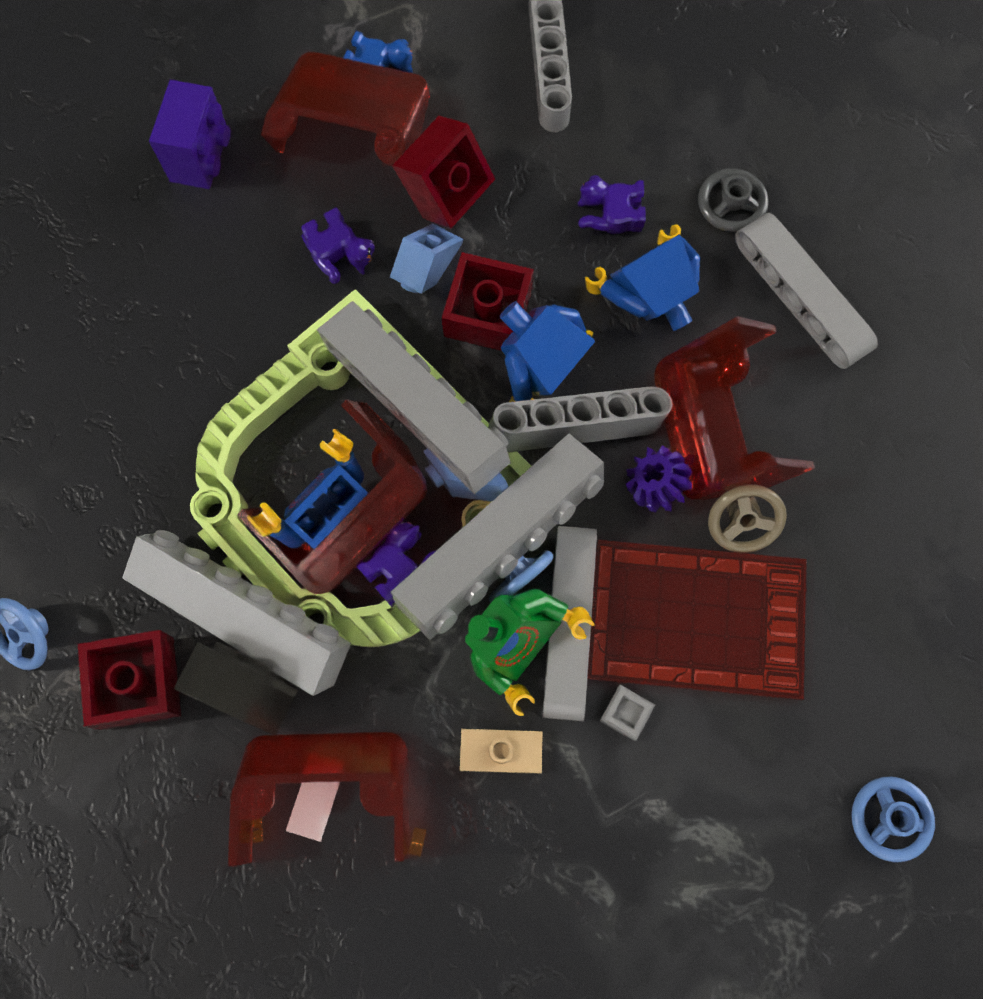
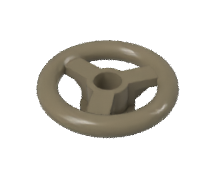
M760 485L739 486L724 493L714 503L708 518L709 531L715 542L726 550L737 553L755 552L769 546L780 536L786 524V507L779 495L767 487ZM755 497L762 498L771 504L774 509L775 518L766 517L761 514ZM727 507L731 522L728 527L721 530L720 518ZM754 528L768 530L763 536L752 541L741 542L733 540L743 531H750Z

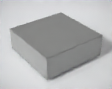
M619 685L600 721L631 740L636 741L655 704Z

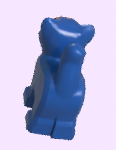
M356 31L351 41L352 46L357 47L355 56L353 52L347 50L342 59L345 81L358 82L370 89L377 87L393 88L398 91L402 89L403 82L397 76L386 75L389 65L403 72L413 73L411 67L413 53L405 39L385 43L379 39L366 38L362 32Z

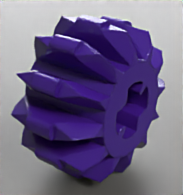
M662 445L657 454L652 448L647 447L645 458L642 459L641 457L634 456V462L637 464V467L626 469L627 476L631 479L626 483V487L633 495V500L637 505L642 507L646 505L651 512L656 513L661 505L666 511L671 512L672 501L675 499L678 502L685 503V498L681 492L692 489V483L687 479L692 475V469L688 464H685V459L681 453L677 451L672 453L668 447Z

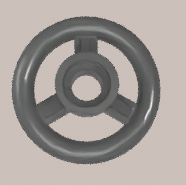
M723 169L711 174L701 185L698 194V205L703 217L714 227L727 232H737L765 214L768 209L769 199L763 183L753 174L741 169ZM721 182L723 199L721 204L712 210L709 204V193L714 185ZM752 189L755 191L758 200L750 196ZM740 208L754 212L752 216L742 221L722 219L729 211H736Z

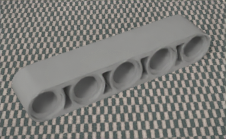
M529 0L539 121L545 130L559 132L564 130L569 124L572 102L562 0Z
M765 213L735 233V240L742 254L836 366L846 369L877 348V338L870 326L777 217L771 213Z
M652 386L506 402L495 408L488 428L490 429L492 426H495L506 437L509 443L506 447L507 452L554 447L567 434H571L580 443L653 434L660 428L671 411L673 404L670 395L664 389ZM502 426H507V427H509L511 430H507V429L503 428Z
M557 526L552 596L568 604L569 610L574 607H584L590 617H592L597 529ZM561 620L562 623L548 640L543 718L583 722L586 706L591 625L586 622L579 624L587 636L581 640L573 637L567 622Z

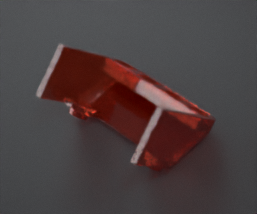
M737 316L664 357L656 366L654 373L655 385L664 389L670 395L673 404L671 411L664 420L672 453L675 451L681 453L685 459V464H688L692 469V475L687 478L692 483V489L682 491L689 499L708 500L719 498L727 491L743 485H760L769 488L815 469L813 461L778 458L764 451H755L750 454L747 452L731 387L742 382L749 372L750 359L747 348L776 333L775 325Z
M346 399L341 406L377 443L372 453V464L383 479L315 549L306 541L298 548H290L270 535L262 536L247 519L249 515L251 517L258 516L263 511L261 507L242 509L237 514L309 592L314 594H324L336 589L357 568L356 566L363 562L422 502L427 492L425 477L409 447L367 403Z
M392 732L261 735L252 739L245 748L231 792L228 866L252 863L253 820L266 816L273 808L277 783L360 781V800L366 811L375 816H394L395 861L409 859L408 749L404 740Z

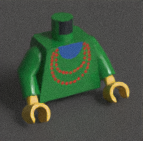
M531 589L518 595L497 596L482 615H476L470 620L469 632L465 636L466 644L472 649L470 659L476 676L498 695L504 693L507 703L518 716L524 715L521 708L517 705L520 699L528 698L533 704L535 700L524 685H512V680H518L560 626L561 620L567 622L573 637L581 640L587 636L579 624L586 622L592 626L595 625L584 607H574L569 610L568 604L539 589Z

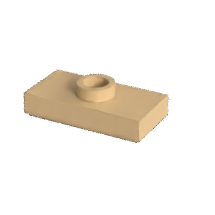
M461 729L460 771L541 774L543 731Z

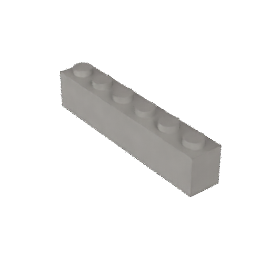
M352 301L317 329L327 350L473 494L477 493L511 463L506 448L509 443L502 432L495 426L489 429L481 422L482 417L477 409L468 401L462 404L455 397L456 393L452 386L444 378L435 379L430 374L431 370L422 357L418 354L411 356L406 351L405 344L395 332L386 333L382 329V323L370 309L363 311Z
M567 434L391 591L397 608L429 640L438 633L443 634L447 632L457 621L459 613L468 605L473 606L480 602L486 595L488 587L499 577L505 578L517 566L518 559L528 550L534 551L539 548L545 541L547 533L554 526L566 523L574 514L578 504L586 497L588 499L593 498L601 490L604 484V462L571 434Z
M157 530L155 533L136 536L122 579L312 696L334 686L351 645L349 641L339 636V632L335 628L316 623L306 617V613L301 608L284 604L272 597L273 593L267 588L252 585L240 578L241 574L238 571L220 566L210 560V556L206 552L190 548L181 543L179 537L174 533Z

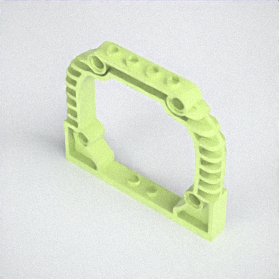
M355 289L287 346L290 350L288 354L273 363L270 369L255 378L256 380L246 389L243 388L228 404L225 403L216 416L209 421L197 448L195 477L199 491L191 499L190 512L203 528L197 533L213 551L219 546L227 554V557L222 561L227 567L238 571L241 575L244 574L253 585L267 588L273 593L272 597L284 604L301 608L308 618L315 613L323 614V624L335 628L339 632V636L349 641L351 645L380 647L401 642L420 632V630L396 605L391 607L386 601L377 605L350 609L346 608L336 596L326 589L317 587L301 589L246 528L247 517L249 516L248 504L233 484L240 456L260 433L316 387L320 386L326 390H336L344 386L348 381L350 372L327 350L317 329L350 302H355L363 311L370 309L382 323V329L386 333L395 332L403 341L406 351L411 356L418 354L422 357L431 370L430 374L438 380L442 377ZM327 362L337 363L332 370H321V367ZM454 389L455 397L464 404L466 400ZM482 417L481 422L488 427L489 423ZM517 451L508 452L511 463L500 472L507 481L508 487L531 467ZM476 500L468 504L462 513V528L492 501ZM222 504L218 515L207 517V511L212 505Z

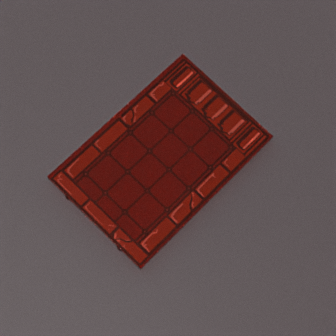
M597 540L591 618L595 625H591L587 679L804 700L807 559Z

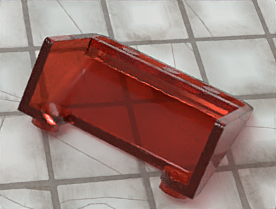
M307 52L298 58L269 108L261 135L276 152L283 153L287 138L296 129L299 116L377 133L374 143L377 157L384 164L392 166L421 135L430 98V88L427 81L418 74L318 52Z

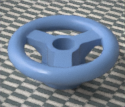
M544 551L534 558L522 556L518 559L515 569L490 594L489 602L491 603L499 595L512 596L552 562V552Z
M0 598V623L4 627L9 640L8 644L0 629V654L17 668L23 670L39 668L45 662L48 651L45 636L48 634L49 628L46 619L36 609H27L13 599ZM28 643L34 644V656L32 658L22 656V649Z
M880 777L868 782L854 799L851 813L854 832L860 843L874 856L890 862H905L916 858L929 846L935 830L934 812L925 794L911 782L898 777ZM890 789L902 791L910 796L917 804L922 819H919L918 812L909 803L894 802ZM876 794L882 808L880 813L881 823L869 834L864 819L865 808L870 798ZM893 812H897L900 816V823L897 827L891 821ZM916 831L920 832L917 839L908 847L890 849L882 846L889 835L907 837Z

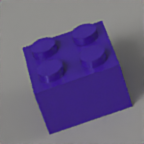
M170 79L149 143L170 182L210 189L213 177H217L220 172V156L223 146L226 147L229 143L230 127L226 125L221 104L217 102L212 87Z

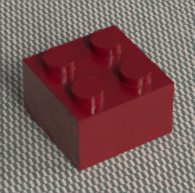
M438 116L392 165L423 219L450 229L495 181V177L469 125L443 116Z
M461 252L442 315L443 336L502 351L501 345L513 331L500 319V315L514 301H517L527 311L533 290L534 269Z
M161 630L78 644L84 727L105 730L181 716L174 637Z

